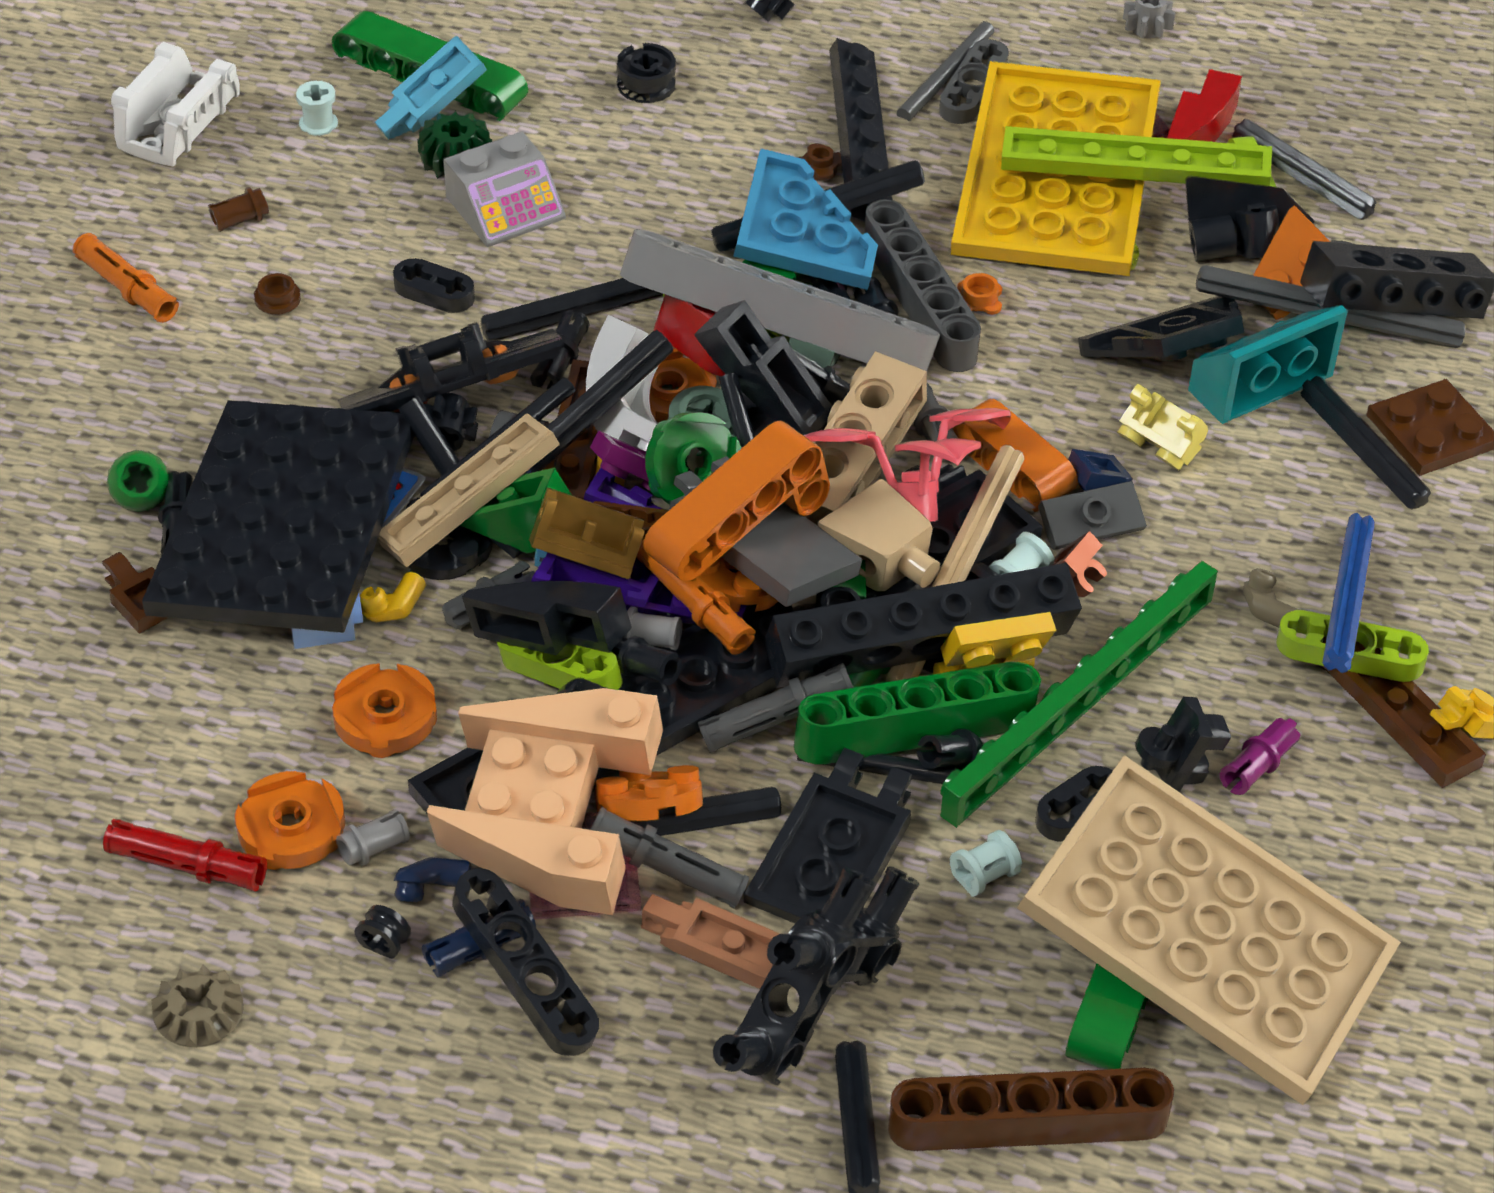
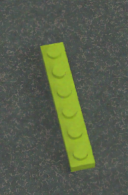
M1005 126L1001 170L1186 184V177L1196 176L1270 186L1272 146Z

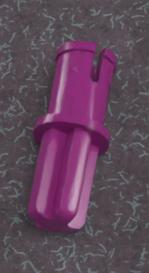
M1277 718L1259 736L1249 737L1243 743L1242 752L1220 770L1219 776L1223 786L1227 788L1237 777H1240L1241 780L1230 792L1236 795H1244L1265 772L1268 774L1273 773L1279 767L1280 758L1300 739L1301 734L1296 729L1297 723L1291 718L1287 720Z

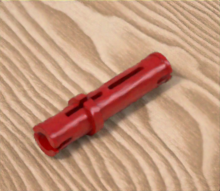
M113 819L111 821L112 825L109 824L104 834L103 848L106 853L127 856L154 865L184 871L196 875V879L200 882L210 884L212 880L256 892L259 890V885L262 886L266 877L267 859L265 857L225 848L221 841L208 839L206 842L195 841L160 830L134 825L120 819Z

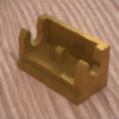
M547 487L529 541L534 548L629 579L645 530L642 529L644 520Z

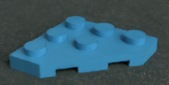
M760 148L733 257L868 290L878 244L868 233L861 234L850 221L851 213L831 190L824 191L813 178L815 171L805 159Z

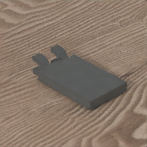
M726 456L713 461L711 471H716L729 458ZM691 471L675 476L674 485L685 496L702 483V480ZM685 496L672 500L670 502L669 509L675 506ZM784 503L721 556V558L785 607L858 576L862 562L859 556L808 518L799 515Z

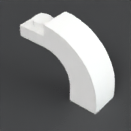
M608 315L590 356L586 377V391L649 334ZM658 366L594 423L597 431L599 430L643 451H647L653 429L658 424L652 415L649 402L650 387Z

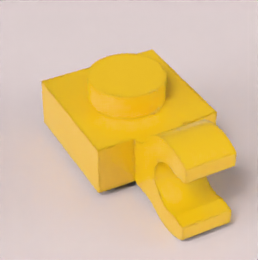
M1458 686L1450 687L1438 703L1442 709H1433L1430 712V716L1445 730L1460 727L1473 738L1494 739V698L1481 689L1465 690L1460 689Z

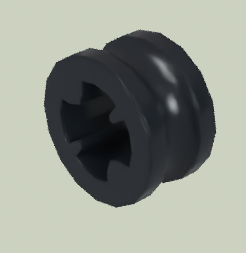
M373 905L365 914L366 920L360 921L354 930L355 937L364 948L393 959L401 949L400 944L405 943L410 937L411 928L408 922L395 910L384 905Z

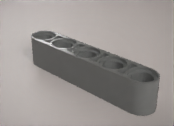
M884 199L872 202L866 210L864 234L868 233L878 244L875 264L909 318L939 332L940 337L933 356L940 366L953 372H965L972 369L978 360L981 334L979 321L906 209L900 203L893 200Z

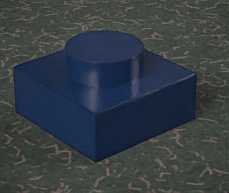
M1072 449L1068 460L1073 465L1079 486L1084 491L1133 480L1114 455Z

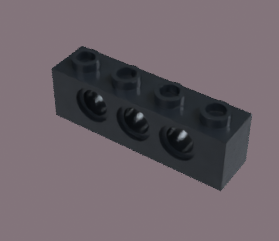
M1313 241L1300 283L1321 307L1325 308L1342 305L1345 309L1484 319L1494 291V273L1473 253Z

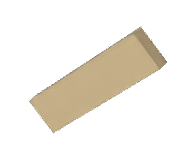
M528 413L525 414L384 526L377 540L386 551L407 568L558 447L560 444L552 431Z

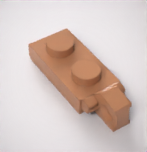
M652 894L642 909L641 928L661 936L660 943L673 952L760 989L773 966L767 958V948L772 938L780 934L699 898H696L693 903L683 901L681 905H677Z

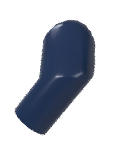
M429 857L402 867L397 871L393 880L397 881L395 898L398 901H422L424 898V884L456 887L460 876L466 871L471 870V862L467 860Z

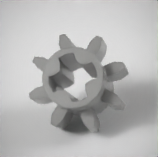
M1125 1L1123 19L1126 20L1125 30H1132L1142 39L1162 38L1163 29L1173 30L1176 13L1172 11L1173 1Z

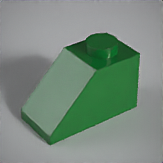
M555 467L524 474L465 520L461 526L505 545H510L522 552H536V548L531 546L529 538L547 487L569 495L572 494Z

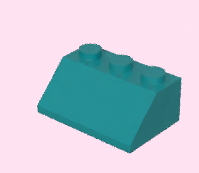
M1340 305L1305 312L1286 321H1280L1274 326L1251 336L1242 337L1236 342L1218 350L1204 353L1199 358L1193 360L1188 391L1221 424H1224L1302 390V384L1307 379L1311 380L1315 376H1319L1325 380L1332 377L1348 310Z

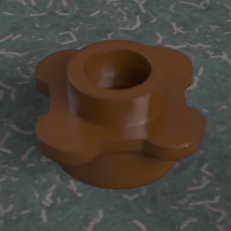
M818 143L809 145L807 152L802 157H798L805 159L815 171L813 178L816 181L832 179L837 174V168L842 166L840 152H834L830 147Z

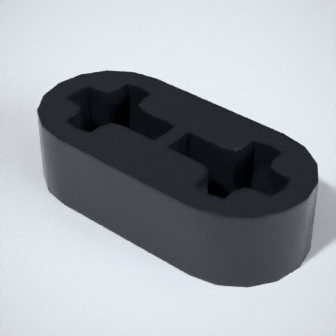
M417 258L403 260L393 270L394 289L404 298L450 313L465 311L475 301L474 282L470 276Z
M1090 766L1045 794L1039 800L1035 818L1036 828L1041 835L1049 840L1064 841L1098 793L1096 792L1088 797L1090 786L1099 790L1113 770L1103 766ZM1071 809L1068 822L1061 817L1055 820L1050 818L1052 811L1057 815H1063Z

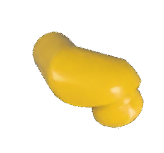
M407 572L403 575L394 592L388 594L381 587H377L375 592L372 586L364 589L360 594L362 614L368 620L376 623L405 619L411 613L426 587L424 578L417 573Z

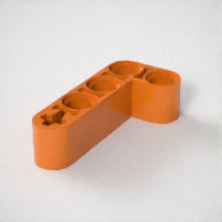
M783 421L773 422L650 527L643 543L644 551L681 581L687 582L702 574L782 503L799 515L808 516L813 514L822 506L830 490V482L821 448Z

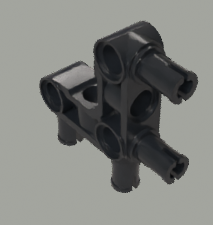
M889 866L867 908H864L863 906L871 891L876 887V883L869 877H865L862 880L864 874L853 868L843 867L841 875L823 909H816L815 912L802 916L788 934H778L769 942L767 958L773 966L734 1035L726 1034L716 1041L713 1048L715 1062L719 1066L726 1065L725 1070L729 1072L741 1070L751 1076H762L778 1086L781 1081L777 1078L790 1065L796 1067L800 1063L804 1050L814 1033V1027L838 987H841L844 982H854L858 986L867 985L872 982L877 983L879 980L875 976L887 964L893 966L896 963L902 948V943L898 940L900 928L897 922L912 894L920 885L919 882L913 877H909L908 880L905 879L907 873ZM792 986L799 995V1006L795 1013L790 1009L787 1002V995Z

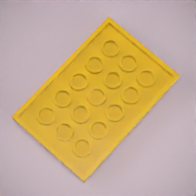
M990 61L953 231L951 255L1130 276L1145 181L1001 170L1005 126L1152 137L1161 80Z

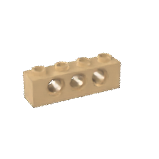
M875 351L866 366H860L855 371L850 383V390L844 400H838L834 403L824 430L851 428L875 431L889 460L895 452V445L900 444L927 401V371ZM851 441L813 442L823 452L830 490L822 506L813 514L805 516L818 526V521L876 482L883 470L872 447Z

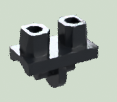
M1183 697L1167 724L1162 725L1161 728L1146 727L1143 729L1135 741V747L1142 758L1140 762L1142 767L1149 771L1155 770L1163 782L1180 792L1184 784L1203 783L1209 774V762L1205 751H1223L1231 739V733L1222 715L1204 714L1197 697Z

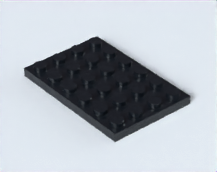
M228 400L143 597L142 603L145 615L344 633L415 436L411 425L406 422L401 413Z

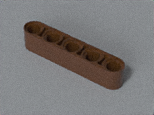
M1153 1068L912 1078L896 1085L892 1092L888 1132L890 1138L897 1146L910 1151L1149 1140L1161 1135L1167 1127L1174 1098V1087L1171 1080L1164 1073ZM1139 1103H1140V1104H1146V1105H1149V1106H1151V1107H1143V1106L1139 1105ZM1081 1106L1090 1107V1108H1093V1109H1095V1110H1086V1109L1082 1108ZM1023 1109H1031L1037 1113L1026 1112ZM965 1112H976L980 1115H969ZM914 1114L923 1118H911L907 1115Z

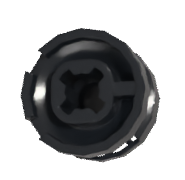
M643 43V48L635 50L632 45L623 49L618 55L617 88L620 94L628 100L638 103H654L668 98L675 90V56L666 47L655 43ZM622 90H629L626 94L622 92ZM632 92L638 93L632 98L628 96ZM645 94H649V100H646Z

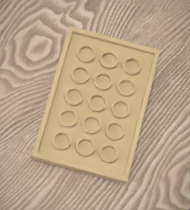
M1125 755L1017 907V909L1302 1105L1315 1091L1401 943Z

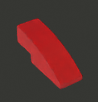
M1209 69L1200 94L1183 91L1167 138L1215 142L1230 123L1237 108L1242 76Z

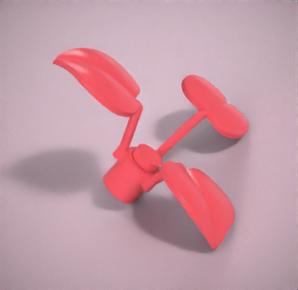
M997 408L956 409L929 416V422L941 421L937 441L919 440L895 445V452L906 450L921 452L920 470L901 472L902 482H897L881 440L876 436L875 431L833 428L812 432L803 436L812 442L851 441L872 447L877 455L887 483L931 522L938 521L937 492H939L938 480L942 460H948L958 466L968 453L981 448V442L957 438L947 439L948 431L965 421L980 420L992 423L1004 430L1011 420V412ZM930 455H933L932 468L929 471Z

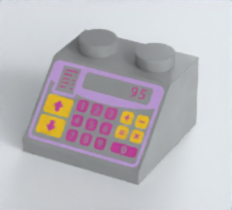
M523 131L444 159L446 197L486 247L566 219L565 211L545 158Z

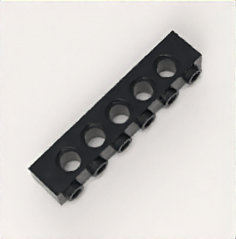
M1061 563L774 615L764 639V645L776 687L781 688L789 686L788 681L798 677L801 681L827 671L841 663L844 664L848 675L941 658L943 657L940 650L941 646L953 628L959 625L1051 612L1056 628L1053 636L1064 635L1069 632L1082 606L1068 564Z

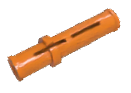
M84 233L76 239L72 249L75 257L119 289L126 302L133 306L138 304L152 315L156 321L161 323L167 322L175 316L179 306L176 297L158 286L152 274L143 269H136L92 233Z
M644 540L641 542L636 558L692 613V620L701 629H708L733 655L742 653L752 644L755 639L753 634L756 631L732 610L730 600L720 590L714 591L700 576L691 581H681L644 551Z

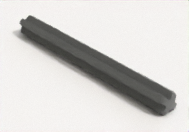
M1208 265L1200 267L1196 278V290L1202 293L1298 314L1325 309V307H1321L1303 286ZM1347 309L1345 324L1454 348L1460 347L1465 337V324L1458 320L1435 315Z

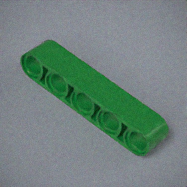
M365 10L354 16L332 37V46L338 57L346 56L356 60L355 64L375 72L381 70L391 74L390 78L400 82H404L448 43ZM474 53L484 64L487 71L454 100L463 103L462 107L482 115L488 113L498 117L497 121H501L528 95V84L524 76L516 69Z
M1005 662L814 694L803 699L799 705L794 750L798 757L805 762L821 765L836 763L844 747L867 757L922 748L918 746L922 737L926 735H951L957 729H968L979 738L1003 734L1009 729L1012 721L1020 712L1024 710L1029 712L1036 706L1041 677L1034 667L1026 663Z
M1096 964L1073 1023L1065 1056L1102 1069H1121L1124 1054L1129 1052L1138 1028L1137 1022L1140 1011L1145 1009L1148 998L1099 964Z

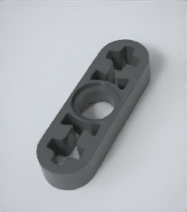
M992 39L980 40L973 44L940 96L939 113L944 120L954 124H965L977 117L989 62L1008 63L1009 50L1005 44ZM988 57H990V59L987 62V66L982 64V60L988 59ZM977 80L984 84L971 85L965 83V81ZM961 96L966 98V103H962L960 106H958V104L961 101Z

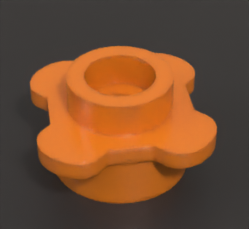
M974 273L958 283L957 289L971 311H983L987 314L995 315L1002 310V303L998 301V296L1002 294V286L993 276L985 273Z

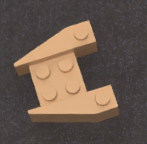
M600 688L461 706L458 714L467 747L483 750L465 811L431 805L428 807L427 814L437 846L483 869L490 870L499 877L559 907L613 915L626 868L619 834L582 829V825L599 768L651 775L663 733L657 695Z

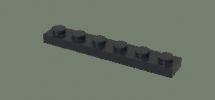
M836 38L829 49L843 181L846 183L888 169L889 167L874 51L869 50L860 43H850ZM892 196L884 198L887 200H893ZM871 203L848 210L851 213V217L865 221L866 210Z

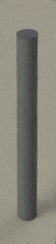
M986 21L981 22L897 110L896 115L911 121L952 78L973 44L980 40L989 39L994 34L992 24Z

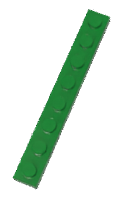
M1201 561L1187 574H1178L1161 597L1156 601L1153 599L1147 601L1137 617L1125 628L1120 626L1115 629L1109 636L1105 646L1097 653L1084 656L1076 666L1073 674L1062 683L1055 682L1045 692L1041 702L1029 712L1026 710L1020 712L1012 721L1009 729L996 741L993 739L987 741L980 748L975 759L962 771L960 769L954 770L946 778L940 790L942 795L940 816L956 828L1207 606L1213 598L1218 570Z

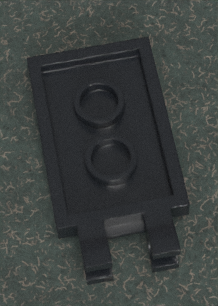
M844 747L829 778L815 772L813 773L744 893V903L796 923L802 916L815 912L816 909H823L841 875L843 867L853 868L864 874L862 880L865 877H869L877 884L911 822V810L904 808L911 796V792L907 791V788L912 780V774L892 766L881 791L875 797L856 789L863 777V773L858 770L863 763L864 755Z

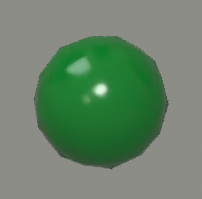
M134 450L126 452L115 459L108 470L107 486L109 494L118 505L127 510L142 512L153 509L165 498L166 486L168 484V468L160 457L149 451Z

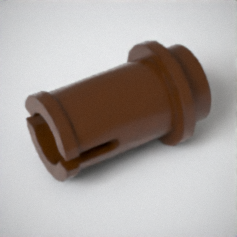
M250 187L244 189V194L208 205L211 219L217 225L216 228L219 232L254 218L257 221H261L262 216L269 213L266 199L260 188L252 190Z

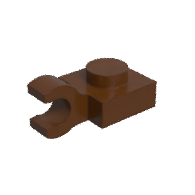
M121 552L102 561L103 566L111 574L105 577V581L112 587L109 590L111 604L139 634L168 618L145 615L142 600L155 572L153 567L138 573Z

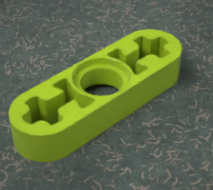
M1294 610L1285 614L1280 621L1276 639L1279 651L1292 660L1324 666L1322 662L1326 644L1323 643V638L1327 637L1331 615L1306 610ZM1359 621L1356 641L1360 642L1365 647V650L1354 652L1351 669L1348 671L1400 682L1414 681L1423 674L1429 647L1421 636L1406 630ZM1296 633L1305 634L1306 638L1297 637ZM1381 648V654H1375V649ZM1399 653L1408 655V659L1399 657Z
M497 642L503 664L507 669L559 689L570 680L578 677L618 690L623 682L617 658L612 652L608 653L567 643L555 656ZM568 658L562 662L551 663L559 659Z

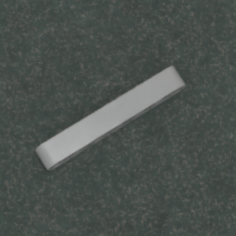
M635 229L633 231L620 272V276L631 283L718 312L724 306L745 300L765 329L803 342L812 343L864 363H868L876 351L927 371L940 337L939 332L921 323L647 230Z

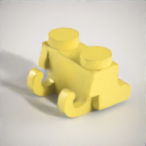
M1137 384L1130 394L1131 403L1119 420L1122 425L1117 433L1140 448L1145 441L1156 446L1159 450L1155 456L1179 471L1183 464L1188 466L1202 448L1200 443L1205 440L1208 427L1199 417L1184 411L1156 392L1151 394L1145 387Z

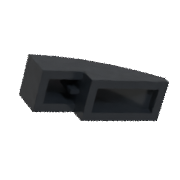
M745 300L722 307L694 334L712 360L725 374H738L742 392L775 422L783 421L802 435L818 431L827 422L832 406L784 335L771 339Z
M529 581L468 590L462 596L475 637L555 656L567 643L610 653L632 628L621 588L616 586L575 581Z

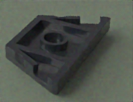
M1216 296L1079 337L1078 343L1080 355L1083 357H1160L1162 361H1173L1186 357L1188 355L1187 350L1199 346L1203 349L1221 347L1228 343L1227 338L1245 332L1242 314L1238 308L1237 301Z

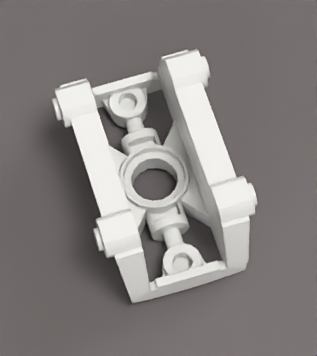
M162 42L155 49V58L127 88L119 87L112 94L114 137L117 148L136 157L174 167L176 159L183 152L191 150L193 140L214 117L220 114L223 115L226 111V104L233 97L239 96L240 83L235 64L216 59L210 65L209 71L206 74L199 71L193 72L184 49ZM188 83L195 85L183 99H178L177 95ZM152 134H154L155 136L145 138L141 142L135 141L138 137Z

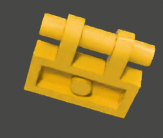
M1051 612L955 626L940 648L944 661L934 663L933 674L1005 662H1022L1034 667L1035 657L1042 653V649L1056 632Z

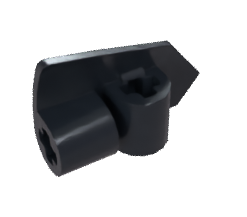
M1188 176L1185 179L1190 243L1196 262L1242 255L1244 258H1263L1287 212L1294 205L1312 223L1315 222L1283 188Z

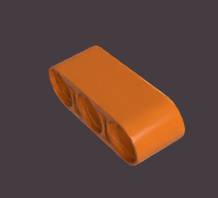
M988 399L972 408L1009 410L996 399ZM1010 411L1011 420L1004 430L999 426L981 420L965 421L953 427L958 439L981 442V448L972 451L968 455L986 471H989L997 453L1004 445H1010L1015 450H1019L1024 454L1025 460L1010 491L1019 499L1024 497L1035 507L1032 509L1034 512L1039 511L1038 505L1041 501L1064 496L1077 487V474L1071 462L1012 411Z

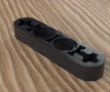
M475 868L466 871L460 876L452 897V906L457 917L547 1045L555 1053L564 1056H576L586 1052L592 1046L599 1030V1018L594 1008L502 879L496 873L487 869ZM471 889L478 895L486 892L489 894L486 906L480 899L473 901L468 899ZM490 912L493 918L488 924H485ZM512 929L522 936L524 946L517 951H506L497 945L494 935L500 930ZM533 973L546 974L554 981L555 991L545 996L532 993L525 983V978ZM562 1000H566L560 1012L557 1006ZM564 1018L571 1026L578 1023L583 1026L579 1038L573 1031L566 1034L561 1031Z

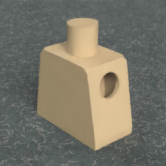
M879 479L818 521V527L866 561V572L860 567L859 574L866 578V586L875 591H886L905 576L922 588H925L934 581L939 573L940 563L928 555L933 530L931 522L883 479Z

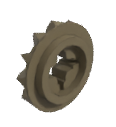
M204 964L198 972L186 973L180 968L175 979L170 982L161 981L157 997L151 999L153 1021L160 1034L175 1044L188 1047L210 1045L225 1038L238 1025L244 1008L239 984L233 983L225 970L218 973L210 972ZM203 996H206L207 1008L196 1006L191 1011H188L187 999L190 998L198 1001Z

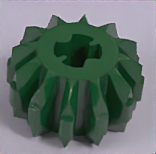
M456 110L452 115L446 116L438 113L436 120L424 121V129L419 132V139L417 140L418 153H420L425 171L433 170L437 179L445 175V158L492 142L485 121L475 120L473 113H468L464 116L458 115Z

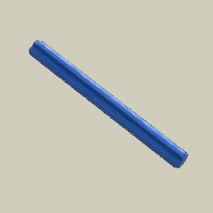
M1354 513L1348 519L1322 662L1328 671L1336 668L1340 673H1344L1351 669L1375 525L1374 519L1370 515L1361 517L1358 513Z

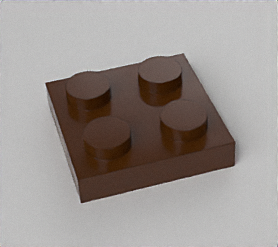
M1447 379L1368 405L1366 416L1419 476L1494 450V430Z

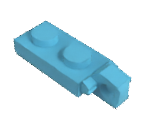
M458 36L453 37L392 91L394 97L388 103L390 109L378 118L375 124L388 139L400 136L410 130L412 132L417 131L421 126H424V121L435 117L486 72V67Z

